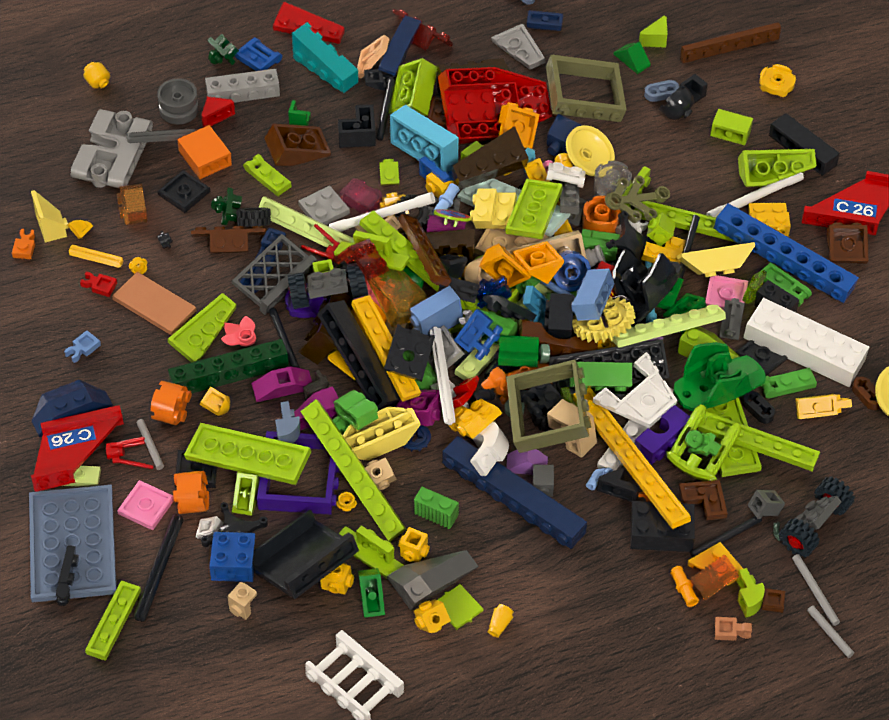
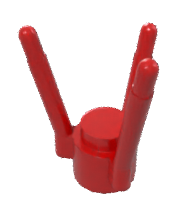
M315 224L314 227L333 246L329 245L326 252L305 245H301V248L338 263L341 257L335 256L334 251L340 243L335 241L319 225Z
M145 437L106 444L107 459H112L113 463L153 469V465L120 459L125 454L124 448L145 444Z

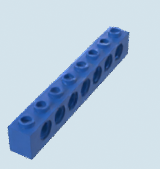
M727 203L716 218L713 229L739 244L755 242L752 252L766 258L769 262H773L785 271L792 273L818 290L832 296L834 299L844 303L855 289L859 277L733 205Z

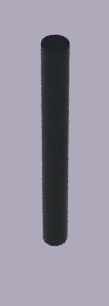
M392 78L388 79L376 137L380 141L384 139L395 80Z
M693 215L682 253L691 251L700 220L698 215ZM680 262L683 270L679 278L683 279L686 265Z
M271 308L269 313L279 338L283 340L291 367L300 368L276 308Z
M756 516L691 550V556L695 557L719 542L724 543L762 522V518L758 519Z

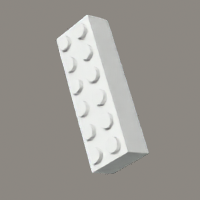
M765 298L762 299L748 321L743 337L749 341L753 340L759 346L768 347L772 352L781 356L786 355L787 359L810 368L847 387H850L866 360L869 346Z

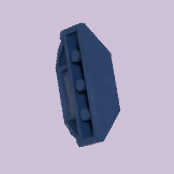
M77 380L42 394L32 418V424L38 436L42 437L43 432L40 423L113 407V404L106 391Z

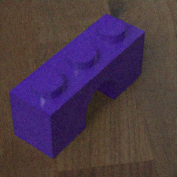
M674 405L661 416L660 428L665 433L658 434L647 428L635 439L634 444L651 465L656 460H661L666 451L670 448L672 449L690 416Z

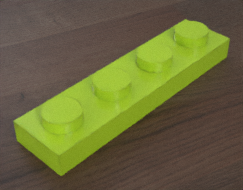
M124 581L120 582L85 649L87 655L106 661L141 593L140 586Z

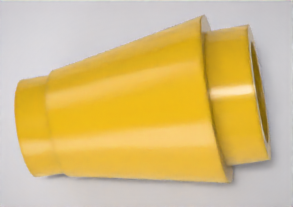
M502 604L494 608L488 630L491 636L499 638L500 634H502L513 619V610Z

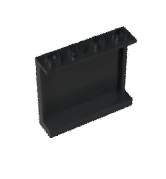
M309 509L254 550L253 572L293 599H296L359 552V548L351 533L348 532L341 536L316 521L312 510Z

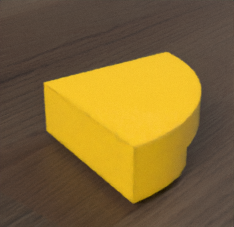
M74 220L67 224L78 239L82 238L93 227L90 222L83 220Z

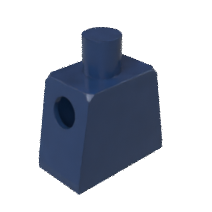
M558 114L547 134V146L549 147L547 150L549 154L556 156L559 152L567 153L566 140L569 133L574 128L583 125Z

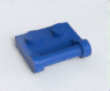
M254 37L239 49L235 58L253 70L261 71L267 70L275 63H279L282 60V54L274 52Z

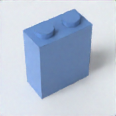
M450 286L410 308L412 316L410 321L414 326L412 329L419 330L420 333L430 336L429 331L433 327L441 328L444 325L449 330L460 323L459 318H463L460 298Z

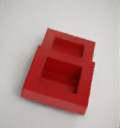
M478 375L463 380L453 388L456 396L452 398L454 409L464 405L473 395L479 382Z

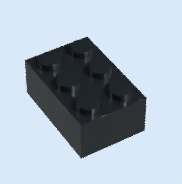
M632 501L630 549L690 552L693 550L695 541L694 504L681 503L691 516V521L672 529L652 502Z

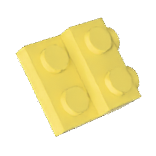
M478 189L477 194H473L475 209L470 212L471 221H473L475 228L505 229L517 201L516 193H497L496 189Z

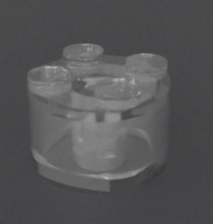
M608 161V164H600L595 170L594 196H606L608 193L615 192L617 188L616 182L621 177L626 178L630 186L632 173L628 170V167L618 161Z

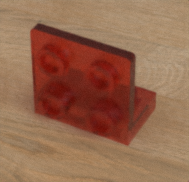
M370 239L349 246L334 258L338 265L344 262L349 264L355 260L367 280L376 278L389 271L386 261L380 256L375 244Z

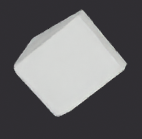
M217 516L200 519L196 537L201 539L203 536H212L214 532L220 529L223 522Z

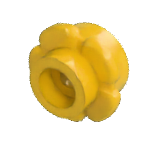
M136 257L129 263V268L134 274L136 272L144 274L147 270V260Z
M343 492L339 495L336 504L339 509L347 512L356 507L357 501L352 493Z

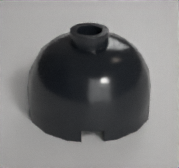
M683 85L682 88L679 87L665 100L667 102L665 106L661 105L659 108L669 119L678 120L682 117L686 119L693 112L691 110L694 105L693 94Z

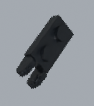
M67 546L58 580L56 602L61 607L67 605L70 600L69 585H73L75 573H72L73 567H77L79 562V555H76V546Z

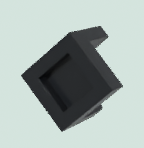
M696 74L680 84L681 88L685 85L691 91L694 97V104L706 96L708 83Z

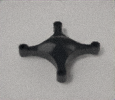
M622 211L618 214L621 222L620 237L618 240L612 239L608 241L606 247L608 249L616 247L622 251L627 249L642 263L641 253L643 246L646 242L653 243L654 241L634 229L627 219V211Z
M223 502L220 504L221 512L224 514V522L217 532L252 533L259 528L268 526V519L265 516L260 517L257 521L242 520L230 513L228 503ZM213 535L201 538L203 547H208L212 544Z

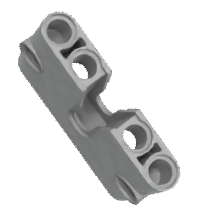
M99 109L89 129L92 136L90 142L97 145L81 146L71 167V177L92 182L98 188L107 185L126 189L147 143H128L127 133L152 131L153 122L138 117L134 119L128 111H120L116 114V112Z

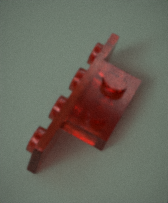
M393 8L392 10L400 19H403L405 15H409L402 9L397 11ZM422 21L412 43L425 51L434 37L451 47L453 45L449 40V35L444 32L439 34L436 32V28L429 24L425 26L422 24Z

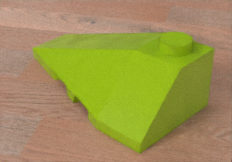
M815 149L744 150L738 156L739 175L745 187H762L816 168Z
M698 326L687 329L681 336L678 353L688 358L695 345L713 342L725 343L713 332ZM728 346L731 359L740 357Z

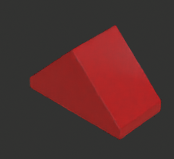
M207 96L202 112L203 128L208 125L213 126L235 115L234 101Z

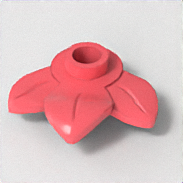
M243 317L240 325L225 323L226 335L221 338L225 344L248 347L255 343V324L249 317Z

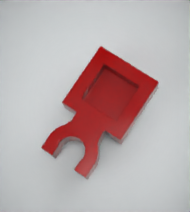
M87 271L85 278L88 280L81 279L80 281L81 287L91 288L93 293L110 297L118 284L116 278L100 273L96 277Z

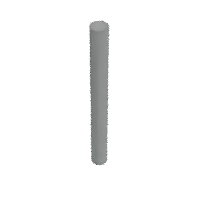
M799 554L793 556L794 563L833 626L838 625L840 620Z

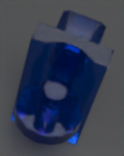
M501 276L496 281L493 279L490 281L486 279L480 280L479 284L481 287L478 289L479 294L477 297L479 303H477V306L481 309L483 307L487 308L488 303L482 300L486 295L510 298L512 290L507 285V278Z

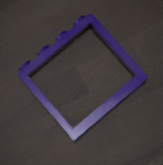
M267 431L266 438L278 440L276 432ZM300 433L298 439L293 443L310 447V449L326 450L316 434ZM330 456L325 498L269 494L271 479L260 477L257 495L258 510L305 513L310 509L315 514L331 515L332 506H336L337 495L334 494V490H338L339 477H336V473H340V469Z

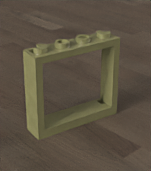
M550 55L546 65V73L553 114L615 122L622 121L627 109L618 63ZM559 74L610 80L615 105L563 98Z
M576 359L506 376L513 443L519 453L590 436L589 428L592 426L590 418L586 413L589 411L587 399L584 398L587 390L585 383H582V378H585L583 367L579 368ZM574 377L580 423L525 436L520 390Z

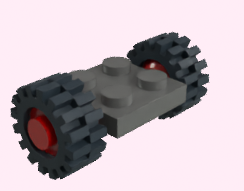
M363 263L347 264L349 278H347L345 269L335 268L330 272H314L307 276V287L303 272L288 275L289 292L293 308L309 307L308 293L310 299L348 292L349 285L351 286L353 298L368 296L367 279Z
M826 477L814 491V494H816L815 499L819 500L810 501L805 506L806 510L794 519H790L780 530L779 539L783 541V546H787L786 549L788 551L792 550L794 555L797 553L801 557L809 556L820 540L817 537V532L813 531L819 529L832 513L834 515H842L853 504L855 497L852 495V490H848L850 487L843 485L845 482H839L838 478Z

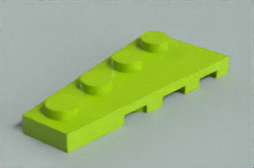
M224 293L220 294L170 336L168 343L191 363L200 361L235 311L236 303Z

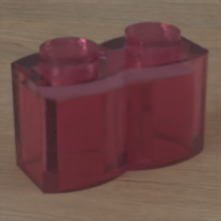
M353 178L340 191V198L343 202L361 214L377 210L383 198L380 190L368 187L363 180Z

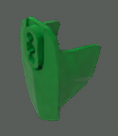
M718 342L698 344L693 347L687 359L683 377L675 382L673 393L683 408L694 411L696 407L702 404L708 409L732 401L765 383L766 376L760 364L747 355L731 359L727 344Z

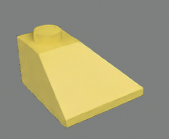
M35 190L31 191L35 214L44 241L49 242L67 237L66 229L69 227L67 226L66 218H62L60 211Z

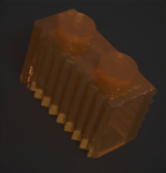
M142 184L121 186L120 193H117L118 205L122 204V207H119L120 219L124 218L126 225L147 222Z
M722 555V557H719V560L712 562V565L709 564L701 572L698 571V574L691 576V580L699 594L706 600L737 579L739 575L727 556Z

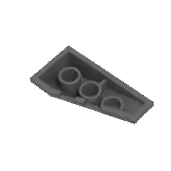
M464 550L404 565L388 575L387 578L410 611H412L421 603L431 599L479 566L468 551Z

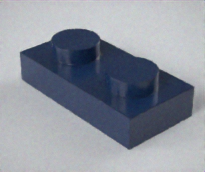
M529 10L527 28L561 31L563 14Z

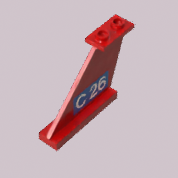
M867 171L865 179L813 206H805L802 223L827 228L833 223H843V225L861 223L862 225H867L869 235L876 236L879 222L889 208V174Z
M120 405L40 423L43 436L34 475H31L34 491L37 492L75 483L74 473L116 426L124 425Z

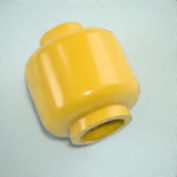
M91 62L84 68L83 76L88 84L96 89L99 87L104 88L108 85L110 73L102 63Z

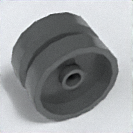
M178 78L168 80L160 85L157 91L159 112L166 122L175 125L185 124L196 118L199 106L197 89L192 82Z

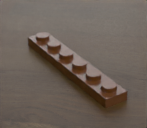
M777 22L684 45L681 47L680 59L682 63L778 40L781 25Z
M402 213L398 220L407 235V239L416 251L418 259L422 262L424 270L428 273L430 281L436 285L441 284L448 287L452 280L418 219Z

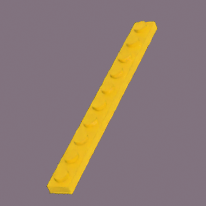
M587 388V394L584 395V398L587 399L589 405L588 412L594 417L595 429L672 529L690 522L691 516L608 409L593 403V398L596 394L591 388ZM574 393L573 400L577 404L576 393Z

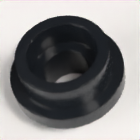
M162 230L161 234L157 235V238L163 249L171 248L170 243L173 241L169 233L164 234Z

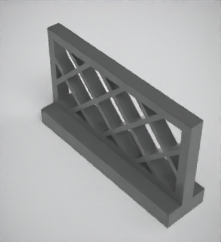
M281 234L232 280V284L260 307L259 311L266 315L289 291L288 275L303 272L304 277H306L313 270L312 263L316 262L317 258L312 254L308 256ZM282 241L288 247V250H278L277 245ZM275 255V262H265V256ZM278 255H288L289 262H279ZM291 255H299L303 260L301 262H292ZM254 266H262L263 274H253L252 268ZM266 267H276L277 274H266ZM279 267H289L290 272L288 274H280ZM242 278H250L251 286L242 285L239 281ZM253 278H264V286H254ZM267 278H277V285L267 286ZM254 290H265V296L260 300L254 295Z

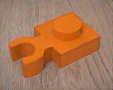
M21 229V239H15L12 257L32 259L35 247L34 230L31 229V233L25 235L24 229Z

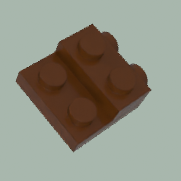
M833 223L829 225L827 229L829 261L833 263L867 264V225H862L861 223H852L851 225Z

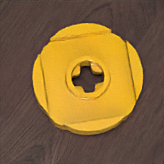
M776 64L772 68L766 67L760 74V89L773 95L785 97L793 90L796 77L792 74V70L786 66Z

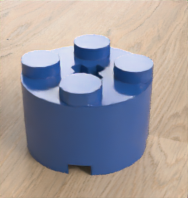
M566 250L559 254L564 259V264L554 275L553 280L563 290L577 291L580 289L582 279L587 271L591 270V266L588 260L579 252ZM569 268H573L575 272L572 274L569 273L567 270Z

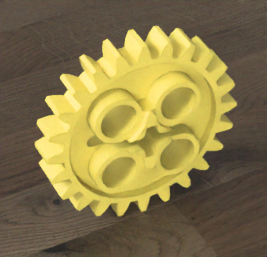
M611 296L607 300L602 312L608 328H605L602 317L599 320L577 321L576 315H573L572 326L574 333H576L577 337H581L582 341L587 339V342L594 340L597 343L601 339L602 342H605L607 338L612 341L613 336L620 337L619 333L626 334V329L632 328L631 324H634V319H636L633 306H631L630 302L626 303V299L620 301V298L617 297L613 300Z

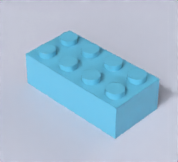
M407 105L390 114L391 144L417 160L426 156L430 161H434L442 171L447 173L452 170L454 164L458 163L459 137Z

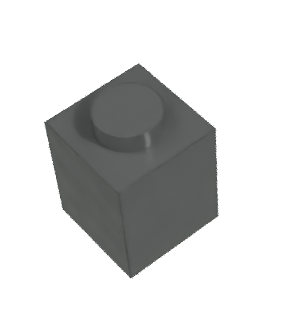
M533 464V486L549 497H553L554 465Z

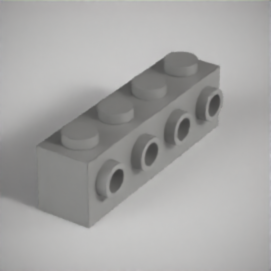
M276 69L205 78L208 97L241 102L280 96Z

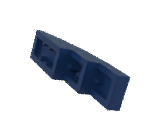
M404 16L385 52L378 70L396 75L421 25L420 20Z

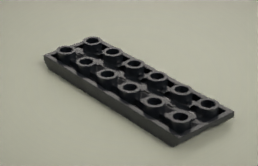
M663 339L631 344L620 348L611 347L555 356L549 359V366L575 359L577 362L632 363V384H637L644 381L646 377L633 367L634 362L647 352L651 357L650 360L653 365H656L661 378H670ZM570 378L552 382L553 387L561 396L576 393L575 387H570Z

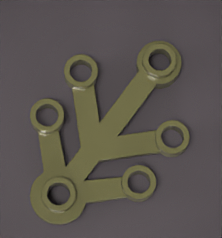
M638 175L632 180V187L628 195L622 196L623 190L629 186V181L621 177L616 182L617 188L615 192L606 195L605 203L612 210L627 211L629 220L632 223H637L642 216L639 211L632 210L625 205L628 203L643 212L645 218L651 221L657 217L656 210L647 207L641 202L655 200L658 203H663L670 197V191L665 186H659L652 193L637 194L645 183L644 178Z

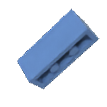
M609 268L588 270L582 279L580 289L577 291L576 298L572 302V312L575 313L577 321L600 319L614 286Z

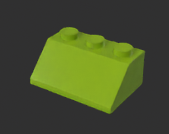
M423 58L399 66L389 114L407 105L421 115L427 116L437 78V66Z

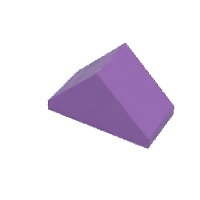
M537 449L522 453L515 450L507 455V469L515 474L533 475V464L547 465L548 457Z

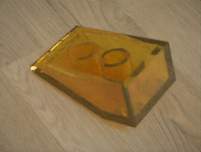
M392 269L366 278L392 328L396 327L397 324L403 325L411 322L410 308L427 299L424 291L404 271Z

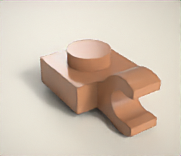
M715 617V640L736 641L737 635L742 638H751V623H737V618Z

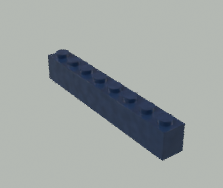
M457 436L443 450L442 463L448 469H453L463 479L471 481L479 490L487 492L494 500L502 502L512 512L520 514L528 523H533L543 533L554 537L561 545H566L572 549L586 534L587 521L500 463L496 462L487 476H480L470 462L479 449L461 437Z

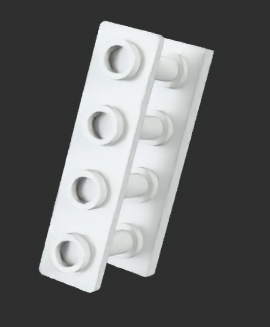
M343 630L336 634L337 648L317 666L310 661L305 663L308 679L312 682L316 681L324 693L329 696L332 695L343 709L347 708L351 711L356 720H371L369 711L387 694L393 693L398 698L404 693V682ZM342 654H347L352 661L336 676L330 679L323 673ZM357 667H362L367 671V674L347 693L338 686ZM377 680L383 687L363 706L353 699L369 683Z

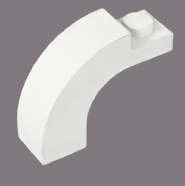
M494 421L473 438L479 450L470 462L480 476H487L497 461L504 460L509 449L508 439Z

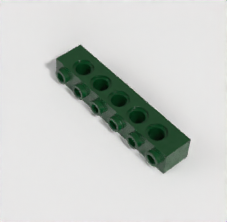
M279 339L168 369L170 383L186 386L188 391L196 393L207 390L210 387L215 388L289 367L288 354L283 340Z

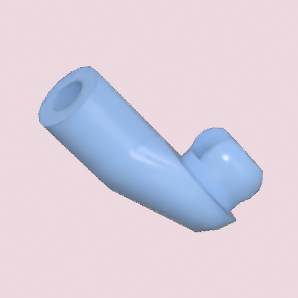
M611 468L596 469L586 483V487L590 490H595L598 485L599 476L614 470Z

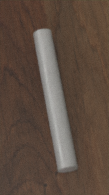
M139 419L136 422L142 437H145V444L156 469H163L164 464L145 421Z
M814 606L809 607L807 612L847 658H850L854 651Z

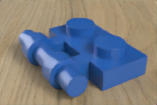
M476 309L454 341L467 352H472L476 348L478 352L475 357L481 361L485 355L489 354L493 343L499 340L503 328L500 325H497L494 330L489 328L493 320L481 310ZM486 334L489 337L484 342V344H482L479 341L482 338V336Z

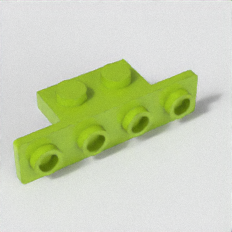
M357 230L353 234L354 244L342 241L334 251V255L337 257L403 271L410 261L409 256L393 253L390 238Z
M360 526L354 532L350 528L344 527L338 533L341 536L348 532L351 533L359 548V552L353 556L372 569L378 568L380 574L385 578L404 566L394 559L393 545L389 541L379 538L371 529L367 530Z

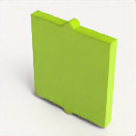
M461 584L451 591L445 592V595L438 599V601L444 603L451 620L450 623L456 630L467 622H472V619L484 610Z

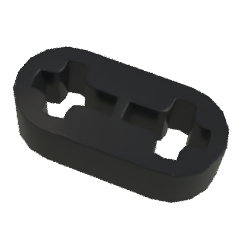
M750 391L744 395V408L759 422L768 424L773 421L775 409L766 399L755 391Z

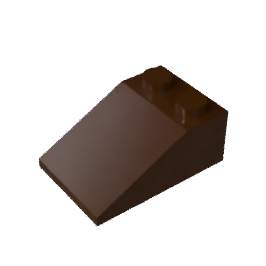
M273 123L264 138L274 163L278 166H294L328 157L332 154L321 128L316 126Z

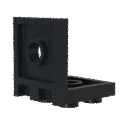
M397 324L391 333L392 342L383 370L421 382L435 335L428 336L420 333L419 330H409ZM406 351L411 352L414 357L413 360H404L403 353Z

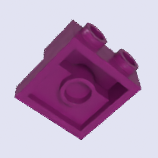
M420 390V396L404 402L399 401L396 407L404 409L413 408L420 424L423 426L433 425L435 421L440 420L442 407L439 390Z

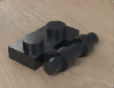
M551 383L527 388L528 391L520 390L521 402L525 403L528 411L536 417H540L543 414L541 411L543 409L548 413L563 399Z

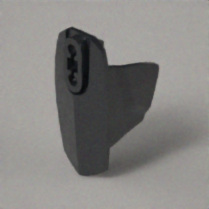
M624 249L613 270V287L616 296H626L631 306H633L636 319H634L635 323L631 324V326L640 323L670 292L683 270L679 262L670 261L663 253H659L655 263L647 269L629 250Z

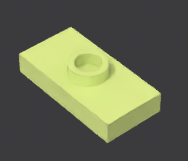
M80 466L74 473L75 483L63 486H98L101 468L98 466Z

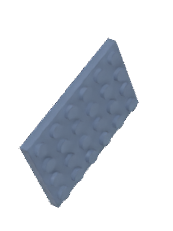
M112 485L29 492L31 601L56 600V589L68 545L76 546V555H79L78 566L73 567L72 573H75L72 586L69 585L70 599L114 594L117 586Z

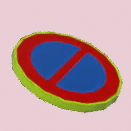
M445 209L434 210L435 215L445 218L444 225L448 224V219L455 220L453 227H456L459 221H471V216L461 212Z

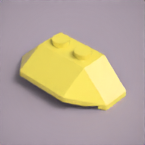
M755 242L682 253L677 255V260L696 274H705V278L717 276L716 272L722 271L723 275L735 273L734 269L742 266L755 247Z
M386 407L377 412L378 419L360 430L349 425L343 437L358 459L370 461L406 445L421 425L413 408Z

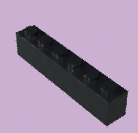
M344 300L328 303L317 315L366 398L377 405L378 411L386 407L395 406L401 399L387 372L383 370L384 366Z

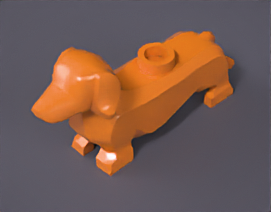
M538 361V367L522 366L509 373H505L502 369L496 367L490 372L489 377L481 383V386L484 389L494 388L496 395H501V403L505 404L509 399L506 376L547 367L549 364H541Z

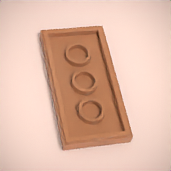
M136 272L112 295L114 301L171 336L197 311L194 305L139 272Z

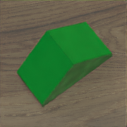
M640 42L626 44L614 52V55L636 74H639L651 65Z

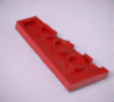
M283 2L273 23V30L292 34L308 22L311 25L310 29L314 33L318 32L323 36L321 40L340 44L345 33V27L286 2Z

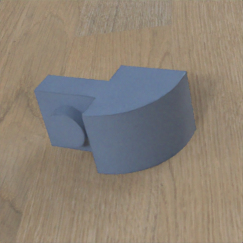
M289 401L281 402L282 419L275 420L277 439L293 444L300 435V417H295L294 409L289 407Z

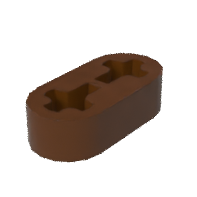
M866 377L854 379L852 391L859 400L870 410L880 408L878 402L875 401L877 400L876 387Z

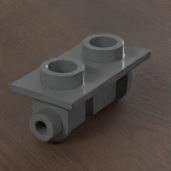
M739 299L725 300L724 311L726 319L722 320L719 336L721 338L739 340L745 304L739 302Z

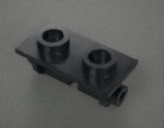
M450 277L452 281L449 286L458 295L460 300L475 303L480 284ZM440 284L438 292L443 290L447 286Z

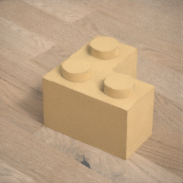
M564 399L547 413L549 427L553 430L580 423L578 407ZM588 411L586 413L590 418L592 426L589 428L590 436L565 442L566 449L581 458L597 443L594 417Z

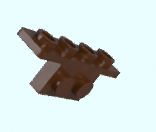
M262 225L252 226V229H244V226H233V229H225L223 226L214 227V230H206V227H196L195 230H191L192 237H210V253L248 252V235H265L267 229L263 228Z

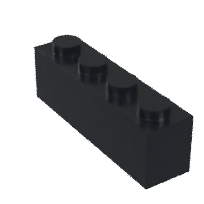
M787 113L771 123L769 136L787 150L815 149L816 168H813V170L821 176L837 166L840 153Z

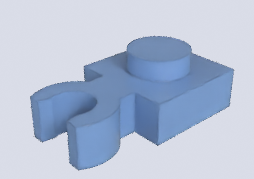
M85 331L72 341L73 346L68 347L64 352L66 357L74 354L71 358L72 362L75 363L80 359V355L84 354L87 357L100 347L101 343L89 331Z

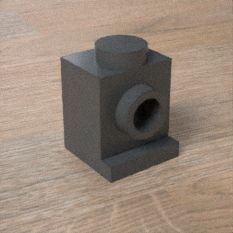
M756 490L747 506L758 519H761L762 516H778L785 502L775 490Z

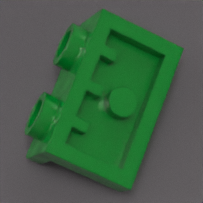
M686 293L663 314V318L671 317L674 314L687 313L693 309L706 308L704 297Z

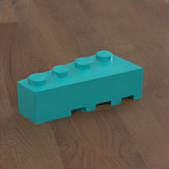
M306 22L292 33L293 58L298 63L306 66L309 71L317 74L322 80L330 83L335 89L345 93L359 82L358 69L343 55L339 56L331 44L327 45L322 41L323 36L318 32L314 33L310 29L311 25Z

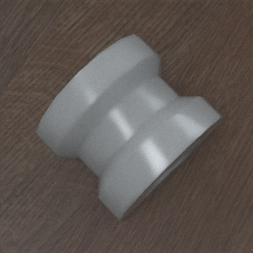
M600 245L595 246L594 249L585 250L586 258L591 267H594L601 261L605 262L604 253Z

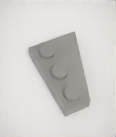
M523 24L491 37L494 44L528 69H533L546 63L545 57Z

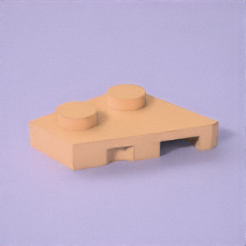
M381 36L361 50L357 67L360 79L364 77V70H370L387 51L389 42L387 36Z

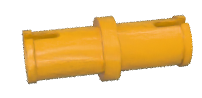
M682 566L672 568L670 574L677 585L678 593L682 594L687 607L695 606L698 604L699 599L692 588L691 580L687 579Z

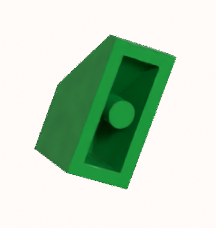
M379 569L358 571L364 618L385 615Z

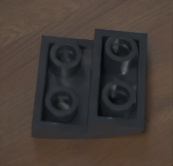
M486 295L482 298V300L488 303L487 308L495 313L498 310L501 311L500 314L506 318L513 317L517 320H525L527 318L534 321L537 316L535 313L501 296Z

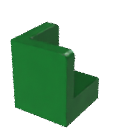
M292 100L288 112L289 125L308 126L311 112L297 110L296 101Z

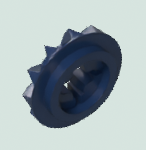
M420 425L406 445L403 446L404 449L408 448L412 452L413 450L421 451L424 447L427 448L429 442H431L429 429L426 426ZM417 433L418 439L413 442L412 438Z

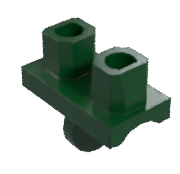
M222 34L216 40L212 37L207 40L215 48V50L209 52L208 57L212 64L222 63L223 57L231 65L236 62L233 57L239 50L232 43L223 49L229 41Z
M228 187L227 195L223 199L222 196H217V198L211 201L212 209L216 210V213L222 212V225L227 226L228 221L237 222V209L232 207L240 208L242 196L233 194V188Z

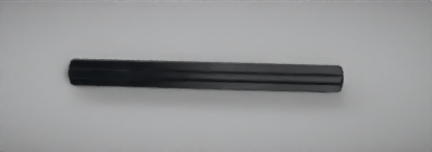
M174 514L171 518L134 614L137 621L144 622L146 620L182 526V515Z

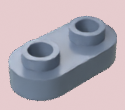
M673 80L649 84L645 87L644 96L652 102L665 100L680 86Z

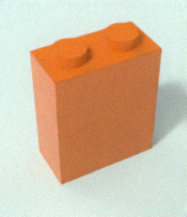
M210 125L177 139L180 154L199 179L232 165L230 151Z

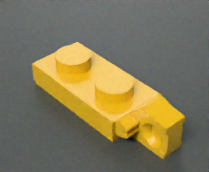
M839 394L796 398L798 419L838 415V413H841V408L852 407L851 399L840 398Z

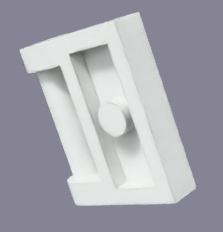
M558 162L549 163L546 180H558L583 188L585 171L575 166L566 167Z

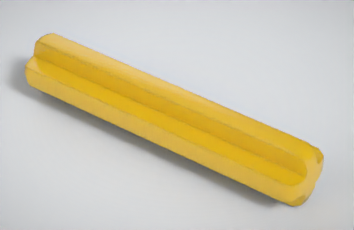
M71 245L69 248V255L118 268L123 264V258L120 256L76 245Z

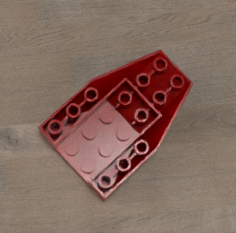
M497 67L446 69L438 75L447 130L459 137V144L497 138L501 128V124L498 123L502 105H507L508 102L518 104V108L521 109L523 107L533 109L534 113L540 114L538 123L552 117L547 84L544 81Z

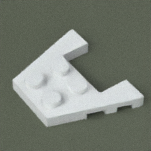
M646 352L634 362L633 366L646 377L644 381L622 400L605 387L593 398V403L650 428L664 413L676 405L677 399L666 381H663L658 368L656 365H653L650 355Z

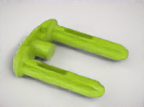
M701 404L694 409L672 449L666 451V457L686 475L701 481L717 480L716 474L741 433V425L734 423L729 427L720 443L721 448L718 454L711 458L705 470L698 468L702 459L691 453L687 462L681 459L687 447L684 437L689 430H697L706 414V406Z

